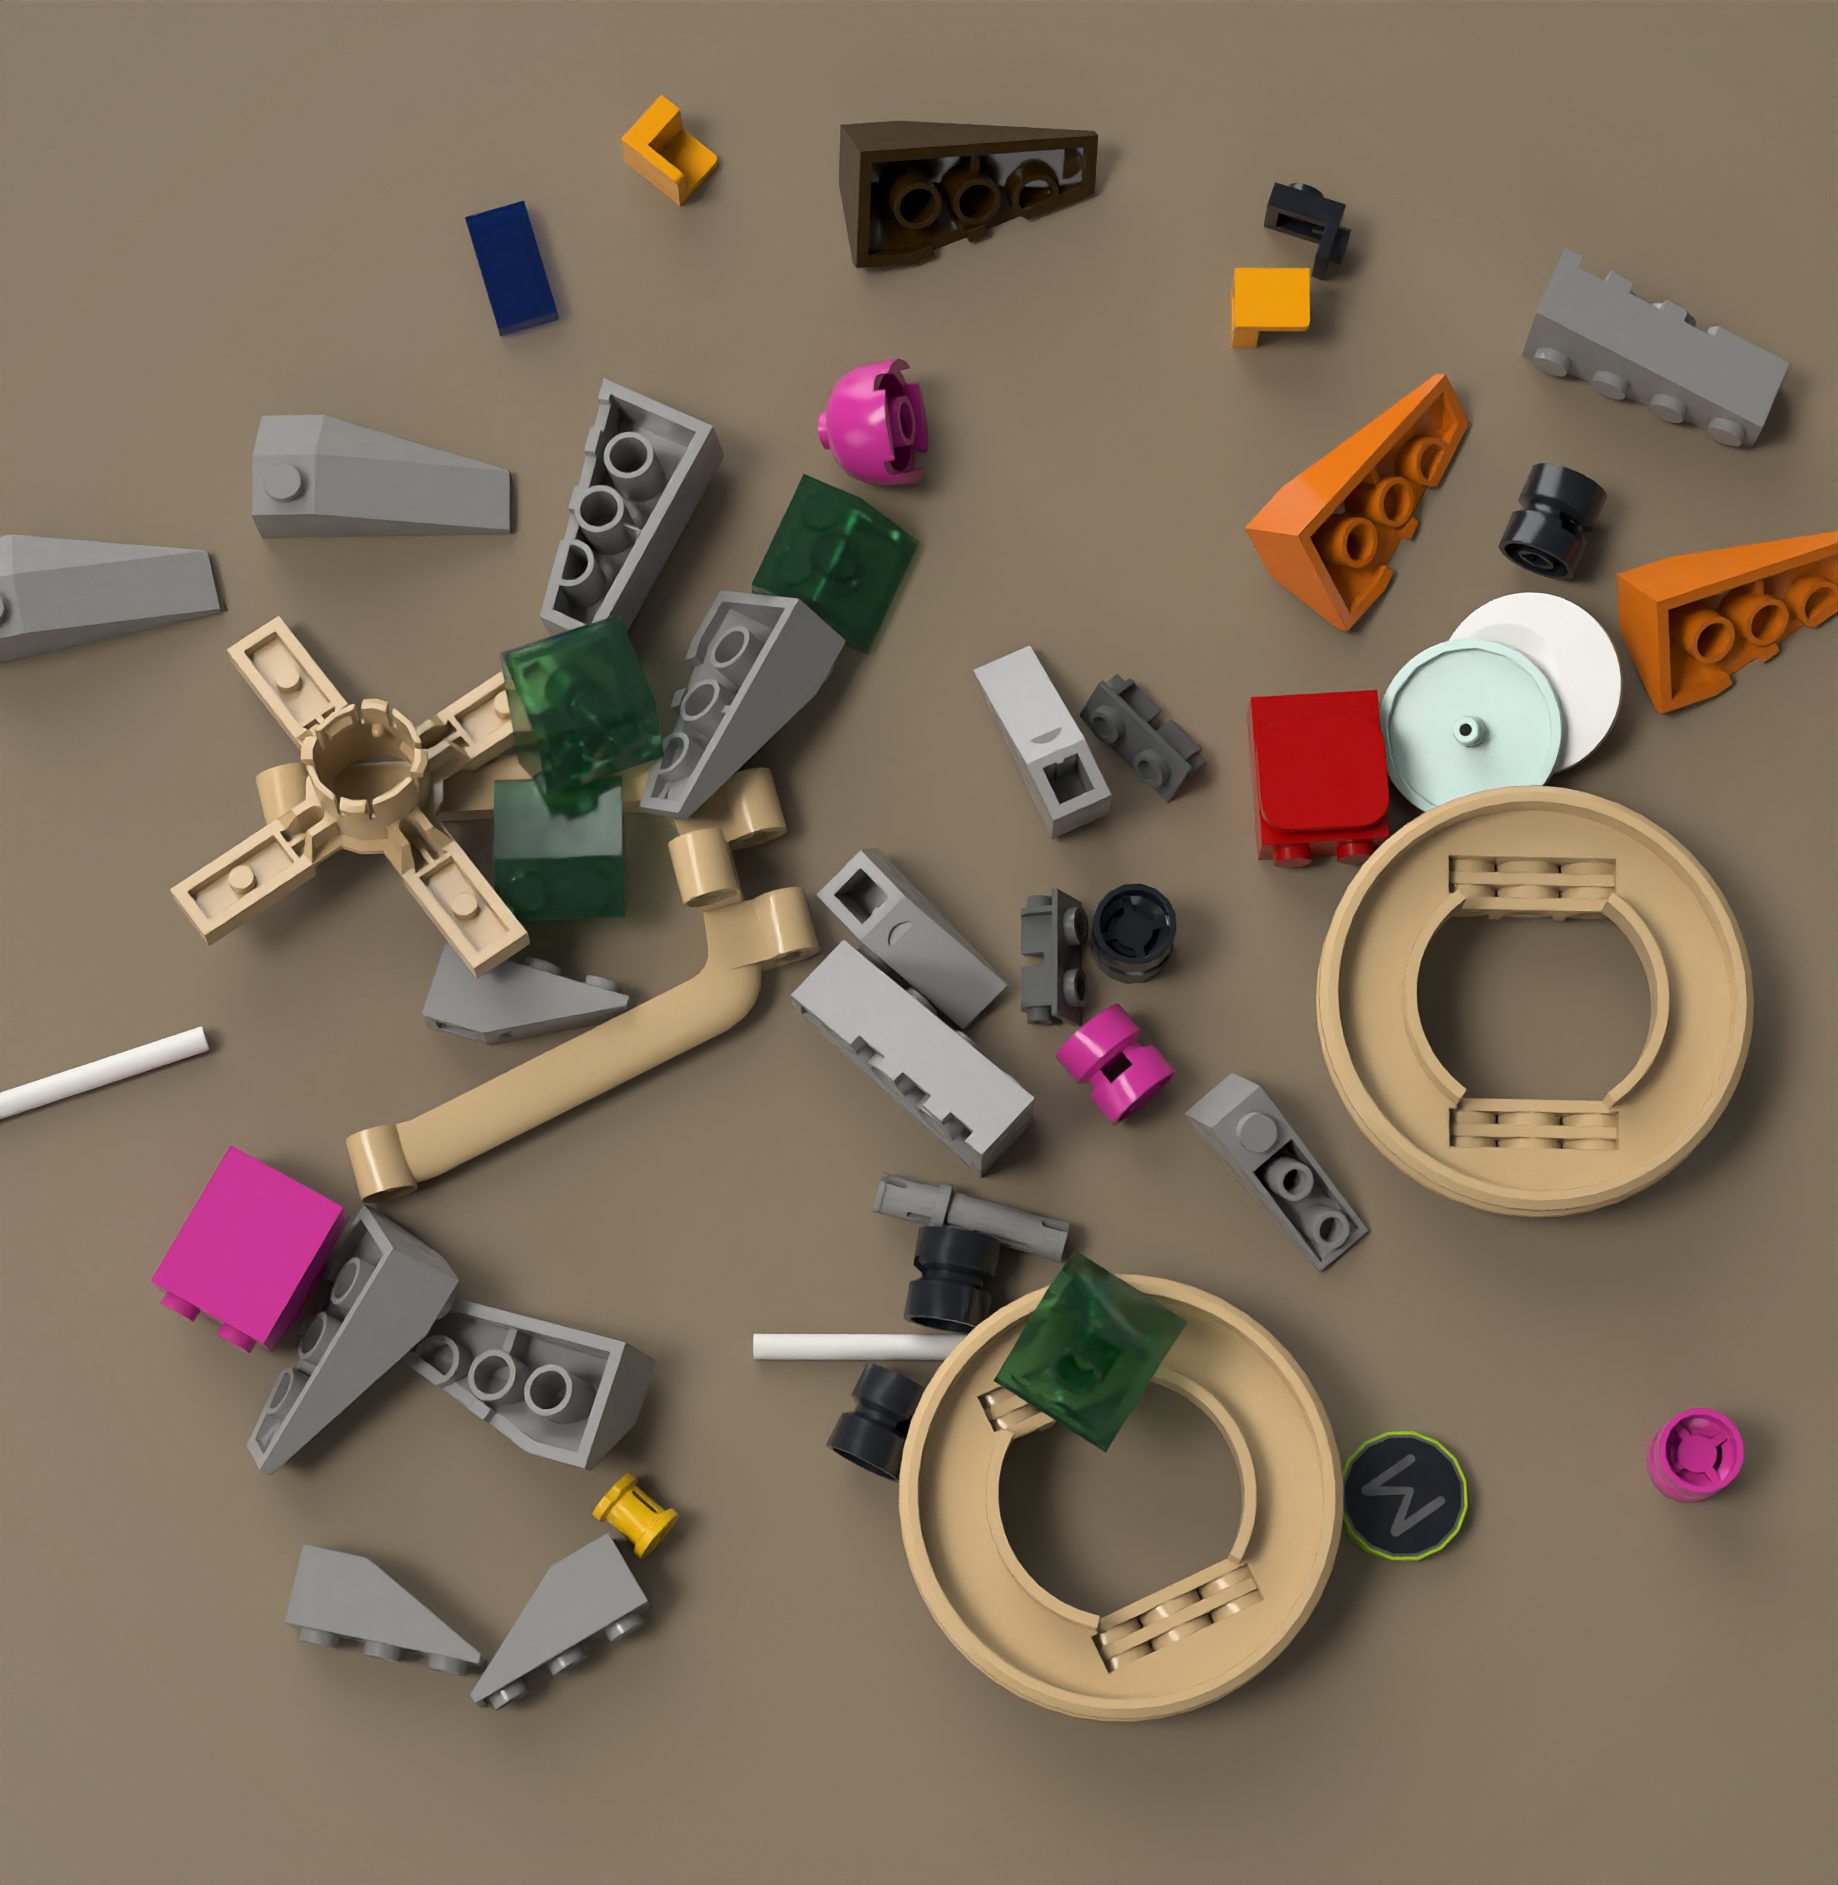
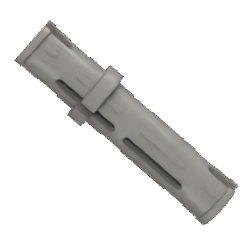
M883 1172L872 1212L899 1217L925 1226L949 1227L984 1234L1001 1241L1000 1246L1035 1254L1060 1263L1070 1222L1046 1218L1024 1210L969 1197L952 1191L953 1185L941 1182L939 1187Z

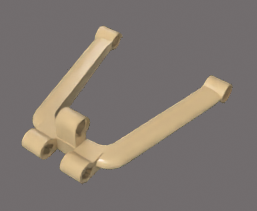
M640 747L496 756L475 771L461 769L444 781V802L437 818L440 821L645 812L639 805L657 748ZM407 761L350 764L336 777L330 791L335 794L339 806L341 797L351 800L367 799L371 814H375L372 806L373 799L389 792L406 777H411L409 771L412 765ZM299 762L279 765L267 769L256 776L255 782L266 826L306 800V779L309 775L306 768L307 764ZM752 768L734 773L687 820L665 817L672 823L678 835L667 846L683 905L686 908H702L708 959L700 973L667 992L412 1120L369 1128L346 1138L362 1203L384 1202L410 1194L417 1189L416 1183L439 1176L728 1031L744 1019L755 1005L761 989L762 971L807 959L820 951L805 891L802 887L782 888L764 893L754 899L744 900L732 851L772 841L787 832L772 771L769 768Z

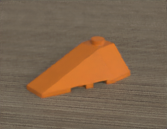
M1436 373L1284 485L1245 527L1269 575L1338 630L1349 631L1385 591L1394 573L1387 566L1400 540H1410L1419 523L1413 517V514L1427 487H1434L1439 484L1470 423L1446 374Z
M1838 531L1670 556L1616 574L1619 631L1655 710L1664 714L1718 695L1733 684L1730 678L1731 675L1755 659L1762 663L1766 662L1780 652L1777 644L1804 625L1815 628L1837 613Z

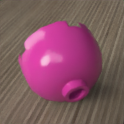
M899 358L888 359L855 367L837 381L829 395L826 412H822L819 415L818 433L824 449H831L835 461L850 477L867 484L881 486L916 483L924 472L925 467L913 468L915 464V449L920 453L927 452L928 450L927 416L918 381L906 383L901 373V370L911 368L904 360Z

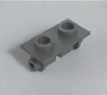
M1116 674L1107 683L1102 680L1098 683L1079 716L1090 726L1092 732L1099 740L1109 744L1135 770L1143 783L1153 787L1167 802L1171 801L1186 777L1192 779L1206 765L1207 761L1200 755L1203 748L1196 744L1171 719L1155 731L1149 724L1159 716L1162 710L1135 685L1136 683L1131 678L1124 681Z
M1052 889V897L1045 895L1029 896L1027 898V907L1021 909V954L1026 957L1043 955V965L1021 967V1011L1027 1013V1023L1031 1025L1052 1024L1053 1016L1075 1027H1080L1081 1007H1084L1088 1001V982L1084 971L1081 969V945L1085 944L1088 938V919L1085 910L1081 907V902L1059 889Z

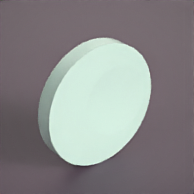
M1456 639L1437 644L1419 653L1394 677L1384 695L1379 711L1380 727L1385 742L1387 774L1402 795L1425 812L1450 800L1478 791L1507 786H1546L1555 771L1562 751L1564 739L1563 715L1556 692L1550 681L1526 656L1510 647L1489 640Z

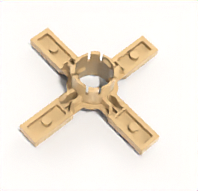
M277 616L226 649L231 663L297 748L301 750V762L307 764L306 768L309 775L306 779V800L170 889L174 901L208 946H211L317 875L319 863L340 849H346L361 855L383 853L403 878L407 890L476 979L530 944L527 931L443 826L437 815L444 802V781L461 769L477 770L579 702L574 686L541 646L415 728L410 720L394 708L392 711L394 722L391 721L389 702L377 698L363 699L361 705L363 719H360L356 705H349L280 616ZM389 755L405 760L412 765L409 771L411 777H406L389 792L373 799L372 806L375 814H371L367 799L351 800L341 797L339 806L335 794L330 791L336 777L350 764L368 756Z

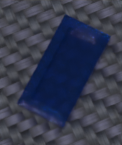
M520 201L465 217L499 335L503 336L559 320L525 202Z

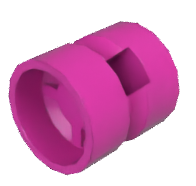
M1119 1003L1108 1007L1086 1023L1069 1038L1055 1056L1077 1084H1091L1093 1087L1091 1101L1113 1126L1123 1122L1146 1105L1174 1078L1177 1072L1155 1045L1142 1046L1138 1042L1141 1029ZM1127 1057L1132 1066L1113 1081L1106 1073Z
M1691 1408L1675 1415L1651 1438L1646 1451V1470L1653 1485L1665 1497L1680 1503H1698L1714 1496L1739 1474L1744 1460V1442L1737 1426L1724 1414L1709 1408Z

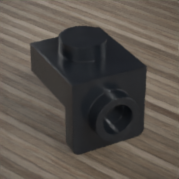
M1275 182L1267 204L1263 227L1319 244L1311 277L1323 280L1329 262L1341 265L1352 229L1341 226L1346 204L1324 198L1319 190L1306 184L1292 183L1286 186Z

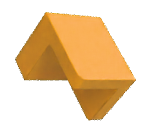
M662 94L621 138L625 163L679 206L690 197L718 165L717 156L683 129L680 109Z
M1235 267L1231 288V348H1256L1259 331L1308 330L1310 325V268Z

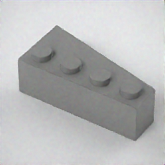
M1564 247L1536 312L1522 356L1532 359L1534 366L1547 374L1559 377L1569 374L1587 381L1595 392L1607 398L1622 400L1627 397L1648 406V410L1654 416L1664 421L1681 423L1684 420L1704 428L1710 438L1728 446H1740L1743 444L1753 448L1790 362L1720 326L1708 328L1707 333L1696 328V320L1688 313L1689 310L1670 300H1666L1663 303L1649 304L1638 298L1631 291L1633 281L1613 271H1610L1605 280L1580 268L1584 256Z
M603 378L598 396L600 405L594 427L589 429L584 448L586 458L579 484L574 486L568 507L570 511L564 540H560L539 617L553 643L608 668L722 461L724 452L712 425Z
M843 939L791 994L793 1009L981 1178L1033 1122L1035 1098L1017 1080L987 1059L982 1050L968 1036L959 1030H952L936 1016L937 1011L920 993L911 987L905 991L888 977L889 967L865 945L856 950Z

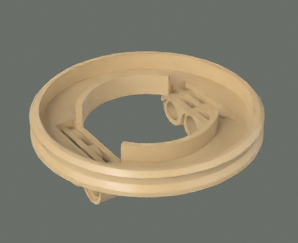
M1538 785L1507 786L1478 791L1450 800L1428 810L1400 828L1369 857L1348 885L1335 910L1325 938L1317 972L1315 1000L1317 1029L1322 1054L1331 1081L1345 1109L1359 1130L1394 1166L1427 1189L1449 1200L1474 1209L1507 1216L1530 1218L1562 1217L1590 1212L1629 1198L1669 1174L1702 1142L1727 1108L1739 1084L1748 1057L1753 1031L1754 989L1747 947L1728 901L1709 872L1684 845L1645 816L1617 802L1597 795L1561 787ZM1488 914V919L1500 920L1502 916L1511 918L1551 916V921H1564L1567 917L1584 920L1607 918L1612 920L1635 948L1647 976L1651 998V1020L1648 1037L1636 1066L1627 1077L1609 1091L1602 1101L1463 1098L1467 1089L1449 1074L1433 1053L1425 1037L1417 1005V980L1424 951L1435 933L1449 918L1475 917Z
M1105 1274L1071 1279L1028 1293L1000 1308L977 1325L955 1346L929 1382L912 1417L903 1448L899 1474V1514L908 1564L919 1593L941 1630L972 1665L1006 1690L1045 1709L1076 1718L1103 1722H1137L1162 1719L1190 1712L1213 1703L1245 1685L1265 1670L1289 1646L1318 1604L1333 1570L1343 1523L1344 1482L1340 1454L1333 1427L1318 1393L1307 1374L1291 1353L1266 1328L1232 1304L1196 1287L1169 1279L1144 1275ZM1141 1380H1146L1174 1390L1189 1399L1214 1422L1224 1436L1235 1459L1240 1477L1242 1492L1240 1525L1234 1545L1227 1559L1100 1618V1615L1076 1609L1049 1594L1032 1579L1020 1564L1009 1545L1000 1516L998 1500L1000 1473L1005 1456L1013 1440L1037 1430L1042 1432L1052 1427L1061 1418L1091 1404L1106 1402L1113 1395Z

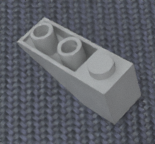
M1029 645L973 670V675L1051 839L1108 815L1112 794L1084 736L1031 646Z
M878 848L860 850L816 894L863 944L963 1030L1009 986L1001 975Z
M445 942L421 1015L430 1029L490 1046L603 1024L633 1008L630 997L621 994L623 987L618 983L592 975H587L584 983L560 976L562 971L560 967L536 958H525L523 965L505 960L476 979L452 946Z
M1231 1073L1184 1113L1224 1167L1319 1272L1368 1231L1260 1085Z
M609 1533L550 1567L471 1692L470 1696L476 1705L482 1708L491 1702L496 1711L500 1710L530 1692V1688L526 1683L527 1680L548 1668L553 1676H557L588 1657L583 1647L605 1634L611 1643L615 1642L645 1623L641 1613L651 1608V1605Z
M303 1544L285 1618L286 1624L292 1628L301 1629L298 1641L331 1649H337L340 1638L365 1643L363 1655L397 1663L402 1662L404 1652L428 1656V1669L464 1677L466 1676L468 1665L479 1668L485 1667L486 1658L371 1560L366 1557Z

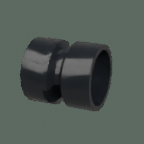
M1549 463L1533 465L1518 500L1523 510L1512 513L1498 548L1511 562L1530 572L1552 579L1566 580L1572 578L1587 545V541L1582 533L1593 531L1607 498L1606 492L1594 480L1567 467Z
M1139 883L1119 886L1109 891L1098 903L1091 931V954L1098 968L1109 978L1125 984L1143 983L1156 977L1167 965L1177 930L1176 914L1169 900L1157 889Z
M939 1226L920 1227L913 1265L922 1273V1277L909 1283L904 1319L910 1323L932 1329L969 1334L977 1325L988 1318L992 1296L982 1287L984 1282L995 1277L1001 1241L968 1230Z
M867 1363L851 1394L857 1406L854 1411L841 1414L826 1446L855 1465L887 1480L899 1483L905 1440L912 1417L926 1388L894 1371L873 1363Z

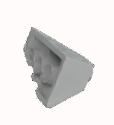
M455 1298L449 1312L442 1319H436L427 1335L400 1359L434 1385L440 1387L465 1405L468 1410L510 1438L513 1443L527 1453L587 1471H591L636 1424L656 1364V1360L626 1342Z

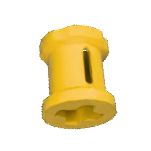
M628 1472L601 1499L592 1515L600 1523L608 1521L635 1545L633 1553L640 1559H643L670 1532L679 1519L680 1514L673 1508L664 1510L637 1486V1478Z

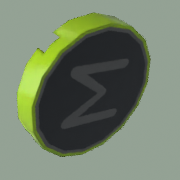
M1414 1431L1386 1432L1365 1441L1346 1461L1342 1471L1344 1482L1343 1525L1348 1536L1366 1553L1389 1561L1417 1562L1440 1552L1459 1532L1468 1508L1467 1481L1457 1459L1437 1440Z

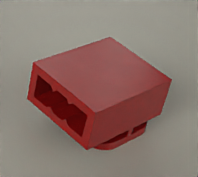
M1363 690L1250 697L1247 710V726L1258 860L1273 859L1274 866L1281 868L1305 866L1312 862L1311 857L1337 856V862L1342 864L1365 863L1381 844L1390 838L1387 811L1389 788L1385 742L1380 727L1378 691Z

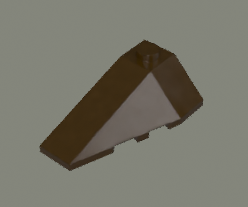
M886 121L840 125L839 188L854 266L856 268L916 264L934 257L933 250L966 238L969 242L985 237L988 235L987 229L1020 216L1028 220L1094 194L1098 134L1095 131L918 121Z

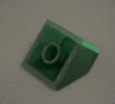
M803 474L752 582L753 594L800 599L846 640L844 645L868 655L919 547V541L862 498Z
M618 615L499 653L518 762L547 796L664 757L656 701L623 621Z
M622 775L494 781L493 863L495 892L518 921L626 917L629 892Z
M1075 1250L1045 1292L995 1377L994 1382L1106 1453L1188 1321Z

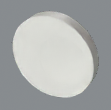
M1517 593L1500 597L1481 606L1471 613L1455 630L1449 641L1465 638L1483 639L1503 644L1530 659L1550 681L1560 703L1564 724L1562 751L1553 774L1560 773L1581 763L1595 752L1607 738L1617 720L1622 704L1623 671L1620 657L1609 634L1584 609L1570 601L1549 594Z

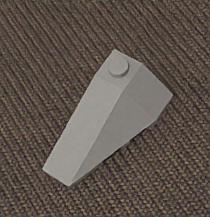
M326 415L261 416L252 454V517L261 538L511 534V474L509 470Z
M15 534L0 537V663L222 613L210 554L206 550Z
M720 590L690 643L685 659L693 666L687 688L675 691L670 707L678 714L673 733L663 739L658 745L639 807L647 814L687 820L817 694L822 683L832 673L834 662L846 640L798 598Z
M363 1204L322 1279L333 1283L320 1313L315 1316L306 1314L297 1334L302 1337L299 1343V1360L295 1369L287 1367L279 1373L246 1445L258 1469L270 1476L427 1335L434 1321L442 1319L454 1303L457 1293L456 1285L459 1279L444 1257L382 1213L366 1204Z

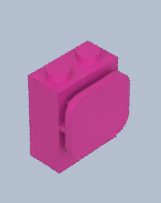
M230 1145L156 1270L151 1282L160 1291L165 1293L160 1304L193 1323L199 1313L221 1324L216 1335L233 1346L250 1354L257 1344L272 1353L281 1337L290 1331L324 1274L328 1256L351 1217L344 1207Z

